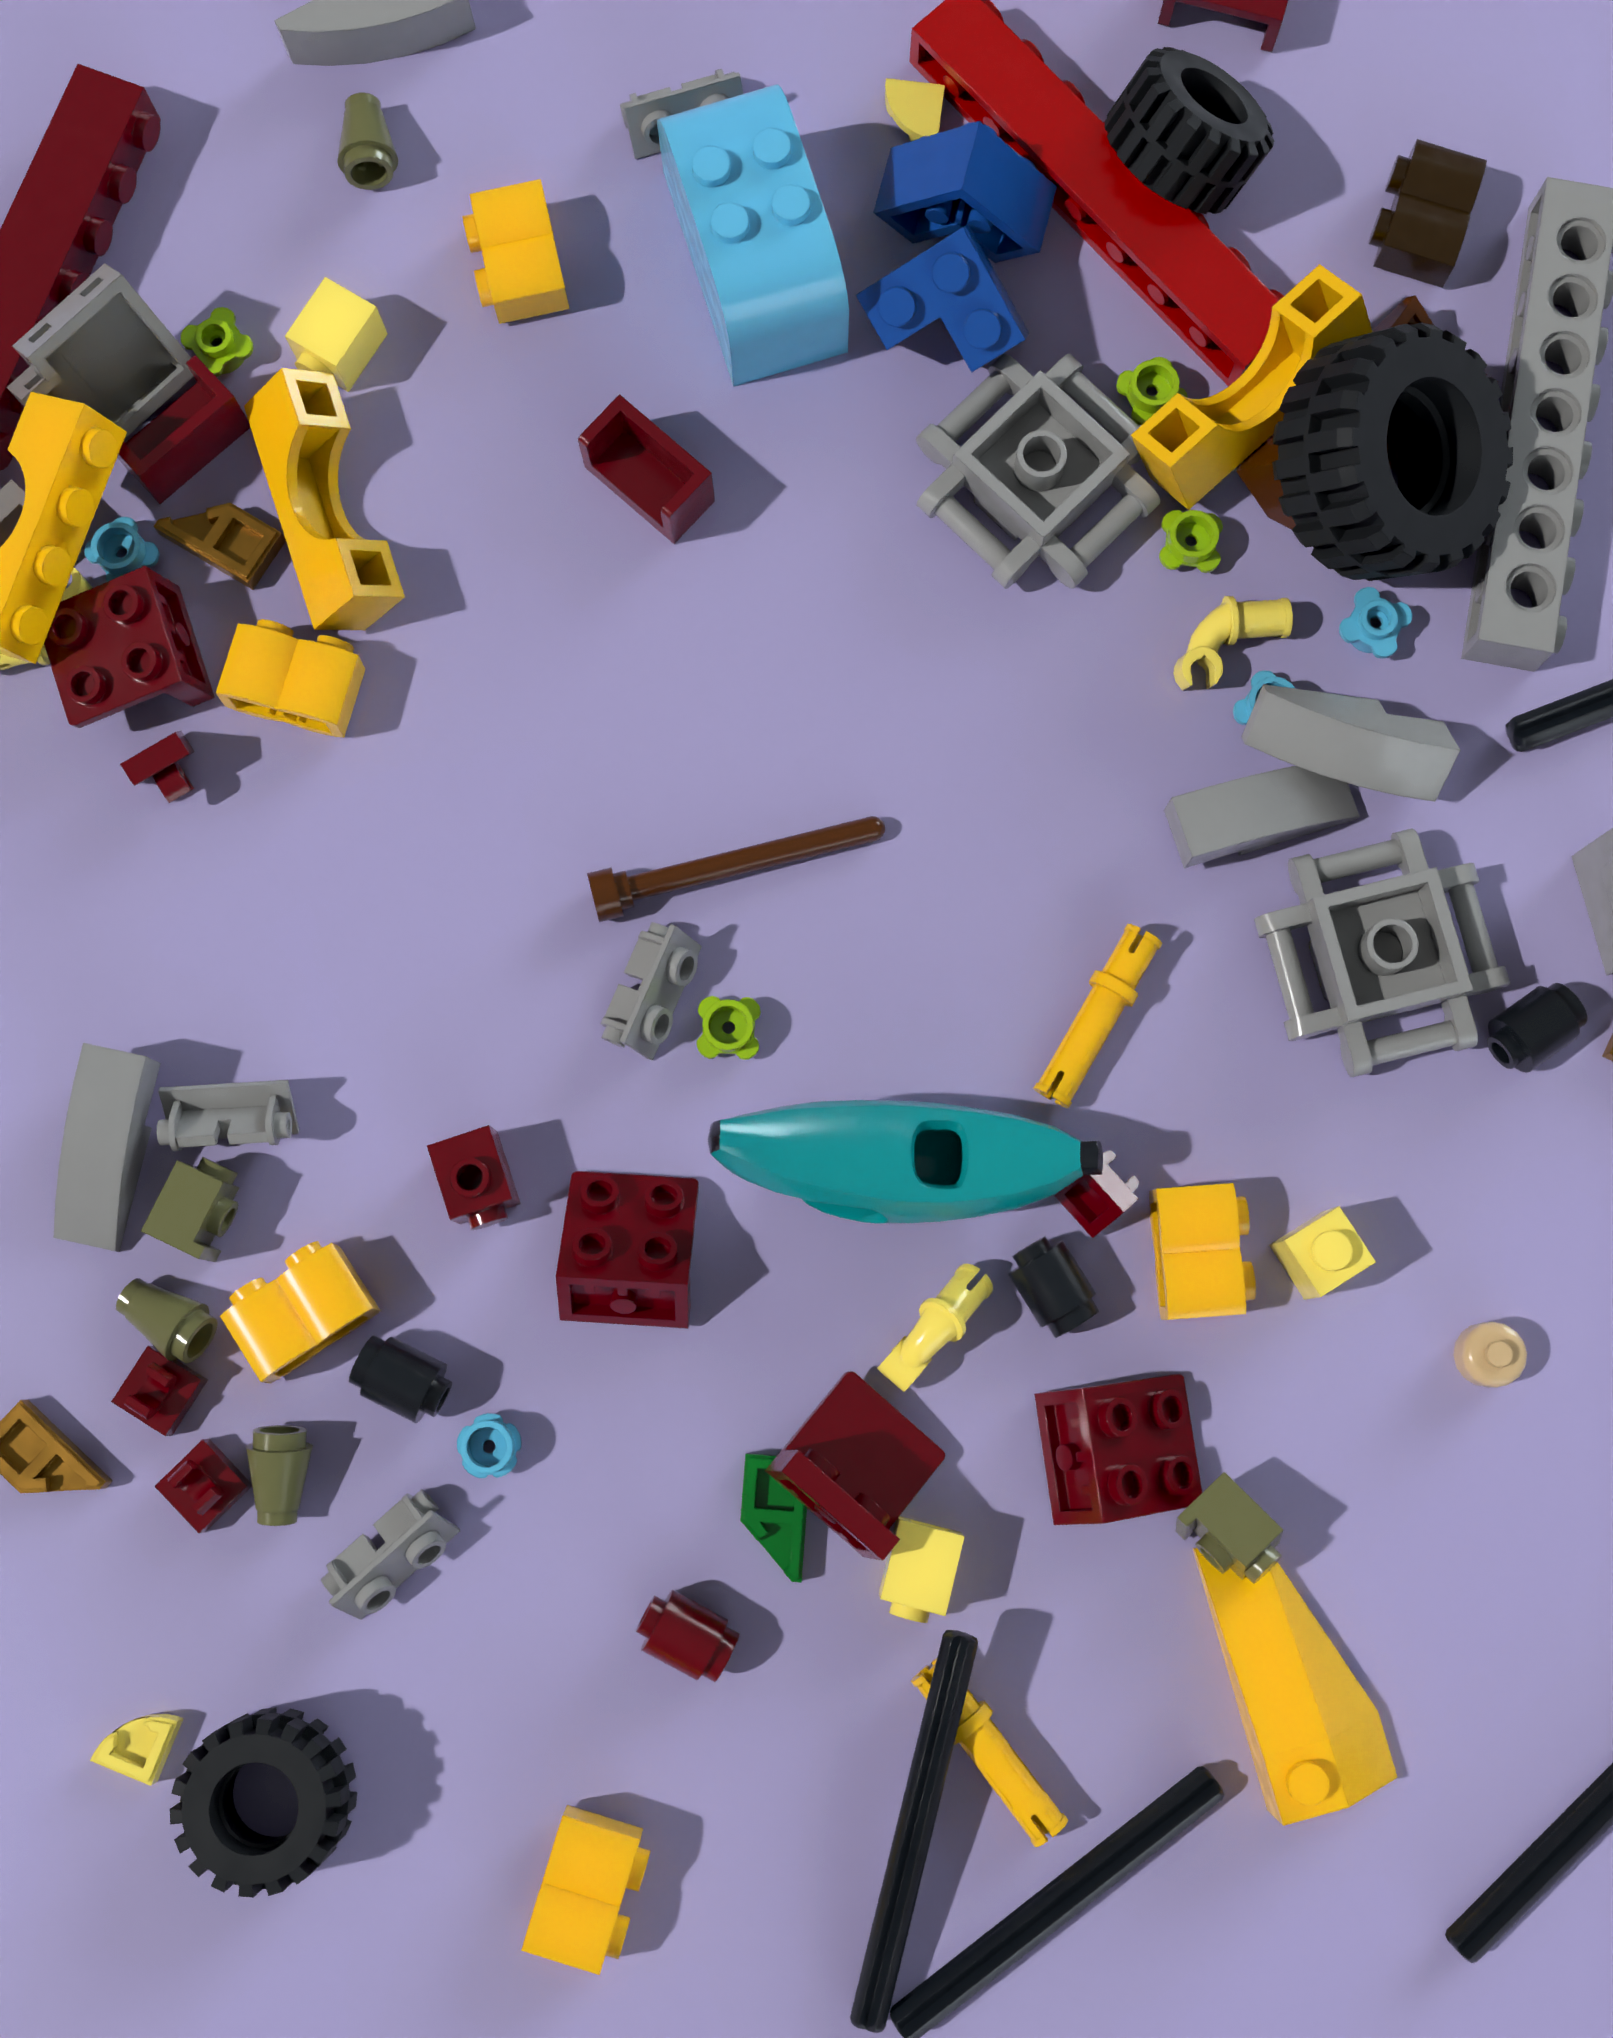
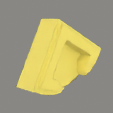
M886 78L885 105L887 112L896 124L909 135V140L914 141L923 136L939 133L945 85Z
M150 1714L133 1719L104 1738L93 1753L90 1761L152 1786L158 1782L184 1718L170 1714Z

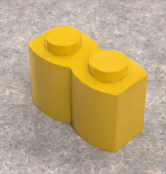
M541 179L471 193L470 200L473 214L464 215L462 218L470 252L482 251L485 268L474 270L482 307L494 305L499 324L570 309Z
M260 619L256 626L238 623L216 690V695L224 706L251 716L285 722L319 734L344 738L365 673V667L359 655L353 653L354 647L346 641L327 635H319L316 642L296 639L293 637L294 631L271 620Z
M1234 1183L1150 1190V1222L1155 1253V1275L1161 1320L1246 1314V1301L1254 1300L1256 1296L1253 1265L1251 1261L1242 1262L1240 1251V1236L1248 1235L1250 1228L1249 1209L1246 1198L1244 1196L1236 1197Z
M319 1241L307 1244L285 1260L288 1270L269 1283H266L263 1277L257 1278L240 1287L229 1297L233 1306L223 1312L220 1317L260 1382L273 1383L310 1360L327 1346L369 1321L381 1311L340 1246L330 1243L322 1247Z
M570 1805L566 1806L521 1951L600 1975L605 1956L619 1959L630 1917L618 1914L626 1888L639 1892L651 1852L650 1850L638 1847L643 1828Z

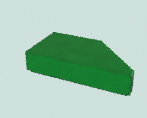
M746 1453L740 1521L781 1567L791 1582L802 1583L807 1507L765 1471L777 1455Z

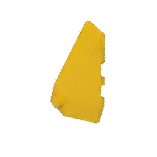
M1197 1547L1193 1548L1267 1811L1285 1826L1349 1808L1398 1778L1378 1710L1279 1563L1277 1562L1265 1576L1253 1584L1247 1577L1242 1580L1231 1568L1224 1574L1206 1560Z

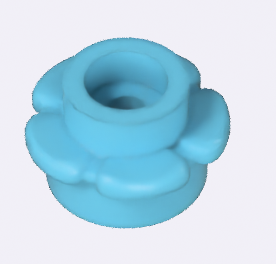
M492 1413L477 1416L474 1419V1424L465 1426L457 1439V1451L463 1459L462 1465L464 1469L477 1478H486L488 1475L499 1478L508 1474L517 1464L516 1452L522 1446L518 1429L511 1423H504L500 1415ZM487 1440H492L495 1443L496 1447L492 1453H487L484 1450L483 1446Z

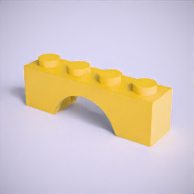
M1319 264L1272 307L1270 325L1265 341L1253 362L1235 382L1221 392L1203 399H1190L1177 393L1131 434L1149 477L1185 508L1190 510L1274 434L1275 425L1283 421L1284 413L1279 408L1284 395L1289 387L1296 386L1293 379L1307 360L1314 359L1320 349L1331 343L1373 332L1362 294Z
M281 368L244 405L308 613L314 630L365 631L405 598L388 542L385 540H366L361 537L349 524L342 508L338 487V470L341 452L351 427L334 374Z
M30 392L8 447V451L19 462L24 474L25 500L17 525L9 538L0 547V654L36 664L127 434V431L85 403Z

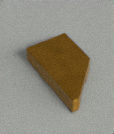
M231 502L206 508L204 513L172 520L171 517L158 519L153 526L162 537L254 590L286 542L285 537L280 531Z
M20 1400L0 1421V1474L19 1493L105 1489L113 1481L29 1400Z

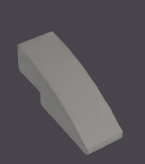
M312 0L274 20L292 63L319 66L367 64L404 57L442 45L476 29L469 0Z
M1263 684L1241 736L1244 744L1319 775L1388 794L1434 802L1460 752V748L1444 721L1386 714L1380 701L1377 699Z
M1298 766L1255 774L1172 797L1164 809L1184 868L1238 852L1239 856L1347 823L1360 817L1348 783L1319 775Z
M83 1043L72 1086L61 1147L55 1199L54 1238L116 1252L120 1251L152 1129L145 1126V1121L161 1063L147 1056Z

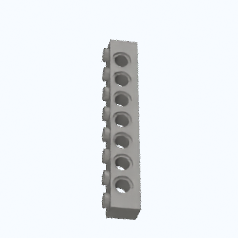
M1547 177L1528 208L1501 389L1503 395L1500 397L1499 402L1502 412H1508L1511 430H1506L1508 447H1513V465L1507 468L1506 481L1511 482L1506 501L1497 507V511L1501 514L1500 518L1489 535L1483 536L1485 541L1477 549L1461 659L1535 672L1553 653L1557 654L1560 651L1565 639L1567 618L1560 616L1559 613L1562 595L1568 593L1575 573V558L1568 557L1570 537L1576 535L1583 516L1584 502L1581 499H1576L1578 481L1585 476L1592 454V443L1584 441L1587 422L1593 419L1599 403L1600 385L1592 383L1595 365H1599L1608 342V328L1601 327L1603 309L1609 306L1613 296V271H1609L1611 253H1613V188ZM1563 250L1573 252L1580 260L1570 258ZM1554 305L1566 308L1573 317L1562 315ZM1545 361L1558 364L1565 374H1558L1552 371ZM1537 417L1551 421L1556 427L1557 432L1544 429L1539 424ZM1528 474H1535L1543 478L1549 490H1542L1534 486ZM1519 531L1533 534L1539 540L1541 549L1526 545L1521 539ZM1510 589L1524 591L1530 597L1533 608L1519 605L1513 599Z

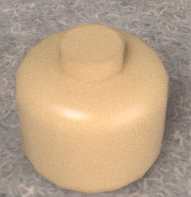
M1483 1322L1471 1325L1461 1332L1455 1342L1453 1356L1456 1368L1466 1380L1477 1386L1496 1388L1509 1385L1520 1377L1526 1366L1527 1351L1524 1341L1517 1331L1506 1324Z

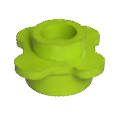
M225 307L215 308L211 312L210 318L199 325L186 326L182 330L180 337L183 346L188 350H192L216 377L238 369L253 352L251 338L240 333L235 325L236 316L232 310ZM215 338H221L222 343L219 346H212V341Z
M1155 357L1144 361L1134 371L1126 370L1122 372L1116 383L1117 391L1127 397L1133 409L1131 418L1138 425L1145 423L1177 393L1188 398L1186 390L1179 387V376L1172 363L1163 357ZM1154 387L1158 393L1155 396H1150L1146 389Z
M1172 510L1168 512L1161 523L1162 529L1166 532L1165 547L1159 553L1162 565L1170 570H1176L1180 566L1197 567L1203 573L1215 570L1221 560V556L1216 550L1219 534L1223 529L1221 519L1213 513H1205L1199 510L1185 512ZM1187 537H1194L1197 544L1189 546L1186 544L1185 539Z
M709 996L701 1001L698 1013L703 1019V1034L696 1043L700 1054L708 1059L716 1058L719 1054H736L742 1060L753 1058L759 1051V1041L754 1037L755 1021L761 1015L759 1004L749 997L736 1001L730 999L720 1000L716 996ZM727 1022H731L735 1026V1030L731 1034L723 1031V1025Z

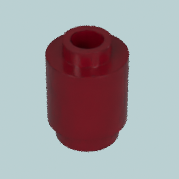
M671 1590L665 1601L654 1595L636 1629L637 1633L646 1637L641 1651L695 1680H698L702 1675L713 1682H716L723 1672L739 1638L738 1632L727 1627L728 1619L674 1590Z

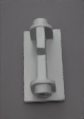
M722 69L715 70L714 75L682 83V89L671 91L670 87L640 96H637L636 93L630 94V101L620 104V109L625 127L629 131L635 159L661 152L657 127L658 119L742 95L743 89L739 72L724 74Z
M651 922L648 932L641 931L624 970V973L628 976L642 980L638 990L618 984L607 1012L600 1023L606 1027L601 1038L619 1047L625 1048L626 1045L653 1061L659 1044L664 1042L670 1033L673 1023L672 1014L682 991L695 975L698 964L697 957L702 946L672 924L668 928Z
M288 1080L160 1087L158 1091L166 1119L158 1120L157 1140L160 1146L170 1145L172 1151H181L183 1147L217 1145L218 1139L228 1138L229 1145L268 1142L269 1145H278L280 1138H290L292 1134H299L298 1121Z
M423 1489L414 1496L407 1493L373 1524L386 1543L377 1549L370 1538L362 1534L326 1565L329 1572L321 1578V1582L333 1596L329 1603L331 1606L360 1620L368 1614L381 1610L393 1599L396 1588L417 1569L431 1565L444 1553L446 1543L459 1533L460 1529L435 1513L439 1508Z

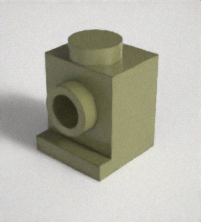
M202 1157L197 1167L177 1160L141 1232L197 1259L216 1262L221 1250L211 1246L215 1235L222 1237L226 1233L237 1213L238 1202L233 1199L239 1187L233 1185V1182L238 1173L205 1157Z
M1225 1472L1177 1517L1175 1531L1184 1540L1195 1532L1201 1538L1196 1542V1547L1206 1560L1223 1574L1231 1568L1242 1580L1247 1577L1255 1584L1282 1557L1275 1547L1280 1542L1283 1529Z

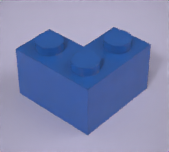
M977 121L891 147L873 213L913 244L952 234L969 224L987 257L994 263L1040 253L1057 186L1040 173L1030 160L1019 155L999 138L994 129L983 124L981 121Z
M969 224L856 294L886 350L938 318H941L971 373L1023 342L1029 335L1028 329Z

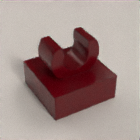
M181 730L174 732L120 764L134 786L153 776L169 803L194 789L189 778L177 763L194 753L193 748Z
M1112 1150L1103 1152L1102 1175H1083L1054 1195L1092 1238L1121 1216L1139 1199L1133 1193L1139 1185V1180L1135 1175L1126 1182H1123L1109 1166L1116 1158V1154Z
M147 1346L111 1402L162 1435L172 1436L208 1379L178 1360H167L154 1346Z
M202 1439L155 1485V1488L199 1534L206 1532L252 1487V1483L210 1439Z

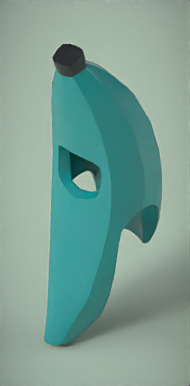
M818 1101L781 1106L715 1121L710 1126L707 1139L710 1154L736 1176L773 1192L800 1198L806 1204L821 1212L844 1219L874 1224L941 1222L975 1218L1014 1210L1055 1195L1083 1175H1102L1103 1152L1100 1141H1081L1054 1126L1013 1114L973 1107L918 1101Z

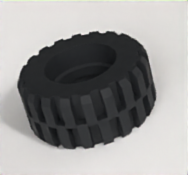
M1402 324L1331 343L1320 349L1314 359L1306 361L1293 379L1296 386L1289 387L1284 395L1279 408L1284 413L1283 421L1275 425L1273 444L1278 445V460L1272 462L1274 480L1281 481L1283 496L1278 499L1284 515L1292 516L1296 524L1292 531L1304 547H1313L1311 555L1326 568L1334 569L1342 577L1352 580L1366 579L1367 581L1445 571L1457 566L1462 559L1469 558L1485 541L1483 536L1489 535L1501 516L1497 511V507L1507 499L1511 482L1506 481L1507 468L1513 465V447H1508L1506 430H1511L1509 414L1505 411L1502 412L1498 398L1503 394L1497 380L1487 377L1484 372L1487 367L1485 361L1474 350H1465L1467 343L1451 332L1443 331L1432 324ZM1388 423L1393 430L1399 450L1400 475L1398 487L1392 476L1388 461Z

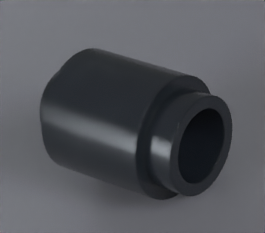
M1553 983L1548 988L1538 986L1489 1021L1488 1032L1490 1037L1487 1039L1488 1048L1493 1057L1505 1068H1516L1525 1073L1531 1072L1579 1037L1580 1028L1587 1023L1586 1010L1574 992L1565 985Z
M1046 1236L1012 1256L1018 1267L1008 1274L1040 1327L1047 1325L1055 1338L1071 1331L1099 1312L1092 1300L1096 1292L1064 1241L1051 1246Z
M374 1335L370 1337L362 1348L349 1376V1383L361 1388L360 1396L414 1423H418L425 1413L435 1417L443 1406L452 1386V1381L444 1378L447 1369L446 1363L393 1337H389L384 1341Z

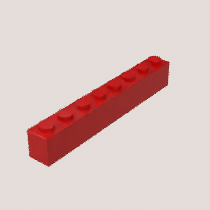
M945 0L912 27L909 62L929 83L945 85L944 98L969 123L981 121L983 124L994 129L999 138L1019 155L1030 160L1040 173L1055 184L1057 188L1052 208L1227 386L1235 382L1250 366L1260 351L1268 333L1272 307L1284 295L1277 290H1269L1251 272L1249 262L1244 255L1233 247L1227 248L1209 229L1208 222L1202 213L1182 208L1162 198L1130 172L1110 145L1107 138L1108 133L1105 130V122H1102L1085 105L1084 98L1078 88L1068 80L1062 81L1044 63L1038 48L1027 39L1021 40L1004 23L1000 11L990 0Z

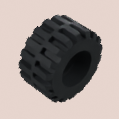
M1171 47L1156 48L1147 55L1107 114V119L1105 120V130L1108 133L1107 138L1110 145L1116 151L1119 159L1138 180L1171 203L1202 214H1207V212L1217 214L1221 213L1223 209H1227L1274 145L1272 137L1274 133L1266 119L1267 116L1252 95L1236 79L1217 65L1200 56Z
M276 1707L261 1709L252 1715L247 1713L203 1739V1744L191 1751L182 1765L187 1768V1771L177 1777L174 1782L171 1794L181 1797L180 1802L170 1808V1825L182 1823L184 1833L174 1839L179 1853L191 1848L197 1859L188 1867L198 1877L207 1870L214 1873L216 1876L211 1887L225 1892L233 1884L238 1885V1897L254 1898L262 1889L267 1890L268 1896L281 1893L292 1883L295 1882L297 1885L311 1875L337 1848V1843L346 1835L352 1822L347 1819L348 1814L356 1807L357 1792L349 1790V1783L356 1778L353 1763L344 1765L341 1760L340 1754L347 1749L341 1739L338 1737L331 1743L323 1735L329 1726L318 1718L311 1723H307L302 1720L304 1712L291 1708L283 1714L277 1713ZM248 1763L268 1764L280 1770L291 1781L298 1798V1817L294 1829L289 1834L278 1837L265 1836L253 1831L241 1820L233 1799L234 1783L241 1767Z

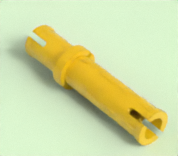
M1132 924L1125 926L1124 933L1103 970L1094 971L1089 980V984L1092 986L1090 993L1039 1082H1036L1033 1087L1036 1092L1048 1100L1052 1097L1056 1099L1055 1103L1069 1109L1072 1104L1071 1100L1124 1007L1133 1006L1138 997L1135 988L1156 951L1163 944L1148 931L1145 932L1144 936L1140 935L1141 928Z
M937 1658L932 1661L933 1666L931 1668L926 1665L911 1680V1683L919 1689L926 1700ZM967 1689L954 1745L958 1743L961 1745L1031 1838L1030 1841L1034 1847H1039L1048 1842L1045 1834L1049 1832L1052 1837L1056 1836L1069 1820L1064 1813L1060 1812L990 1719L993 1710L986 1701L977 1702Z

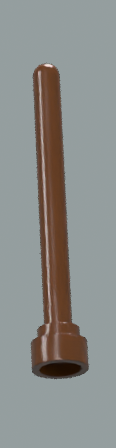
M870 816L627 876L626 871L613 873L612 867L587 873L599 922L623 917V910L633 908V901L877 841L884 835L885 825L880 818Z

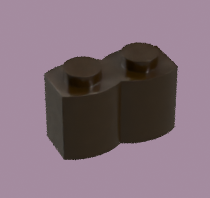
M1418 139L1408 158L1398 155L1385 188V192L1395 195L1391 210L1381 207L1368 243L1378 247L1373 267L1443 288L1460 253L1487 160Z

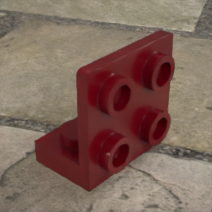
M143 566L60 602L44 646L70 725L82 728L163 693L192 707L215 698L180 587L147 566Z
M584 1171L572 1173L556 1271L559 1318L561 1321L689 1328L691 1309L690 1268L699 1194L698 1180L694 1178Z
M850 1371L845 1372L765 1471L862 1557L883 1561L900 1540L889 1530L890 1527L945 1459V1452L860 1376Z
M1181 1374L1034 1394L1054 1525L1104 1524L1187 1508L1202 1494L1185 1380Z

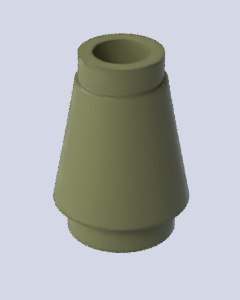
M356 93L349 96L345 101L337 163L340 170L345 174L346 180L351 185L365 190H374L386 186L392 180L393 172L398 166V157L381 110L379 99L369 93Z
M140 1278L132 1280L122 1290L116 1302V1310L124 1315L169 1361L177 1359L184 1363L195 1361L210 1345L217 1330L218 1322L209 1315V1308L206 1304L147 1283Z
M271 1425L253 1429V1443L246 1445L258 1524L285 1526L297 1522V1512L300 1507L313 1448L312 1444L306 1442L307 1429L304 1427Z

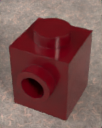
M490 1125L427 1145L451 1221L458 1224L469 1222L471 1230H478L507 1220L506 1209L521 1204L499 1134Z

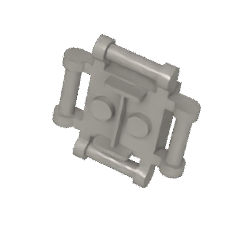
M1002 354L989 367L990 375L937 426L929 424L916 437V442L922 452L931 461L942 465L946 469L923 492L917 501V506L929 518L939 517L994 569L992 577L1005 589L1013 585L1038 556L1048 564L1054 576L1061 583L1069 588H1075L1088 575L1086 567L1138 516L1146 518L1160 504V498L1155 489L1131 467L1132 464L1141 460L1131 437V434L1140 426L1081 373L1083 365L1071 354L1062 357L1047 373L1044 374L1040 370L1035 376H1032L1014 358L1007 354ZM1006 393L1014 395L961 447L956 443ZM963 486L974 495V503L1013 540H1016L1018 537L1022 540L1011 551L953 497ZM1110 486H1113L1121 494L1122 499L1069 549L1058 537Z
M1413 828L1392 833L1391 840L1316 859H1313L1310 854L1290 858L1288 860L1289 877L1301 905L1269 912L1254 919L1259 938H1266L1289 1016V1020L1284 1022L1288 1040L1296 1041L1337 1029L1341 1042L1340 1049L1343 1064L1350 1077L1371 1073L1374 1065L1449 1046L1455 1051L1476 1047L1478 1042L1477 1029L1467 996L1492 992L1511 984L1506 967H1498L1474 887L1475 884L1479 883L1474 863H1466L1437 870V867L1429 869L1419 836ZM1397 864L1403 874L1325 895L1321 885L1323 882ZM1448 892L1473 972L1471 974L1468 973L1445 893ZM1307 926L1311 938L1308 945L1324 1000L1329 1001L1331 1009L1315 1013L1291 934V930ZM1439 1003L1442 1005L1445 1015L1444 1022L1368 1041L1366 1039L1362 1025L1364 1022Z

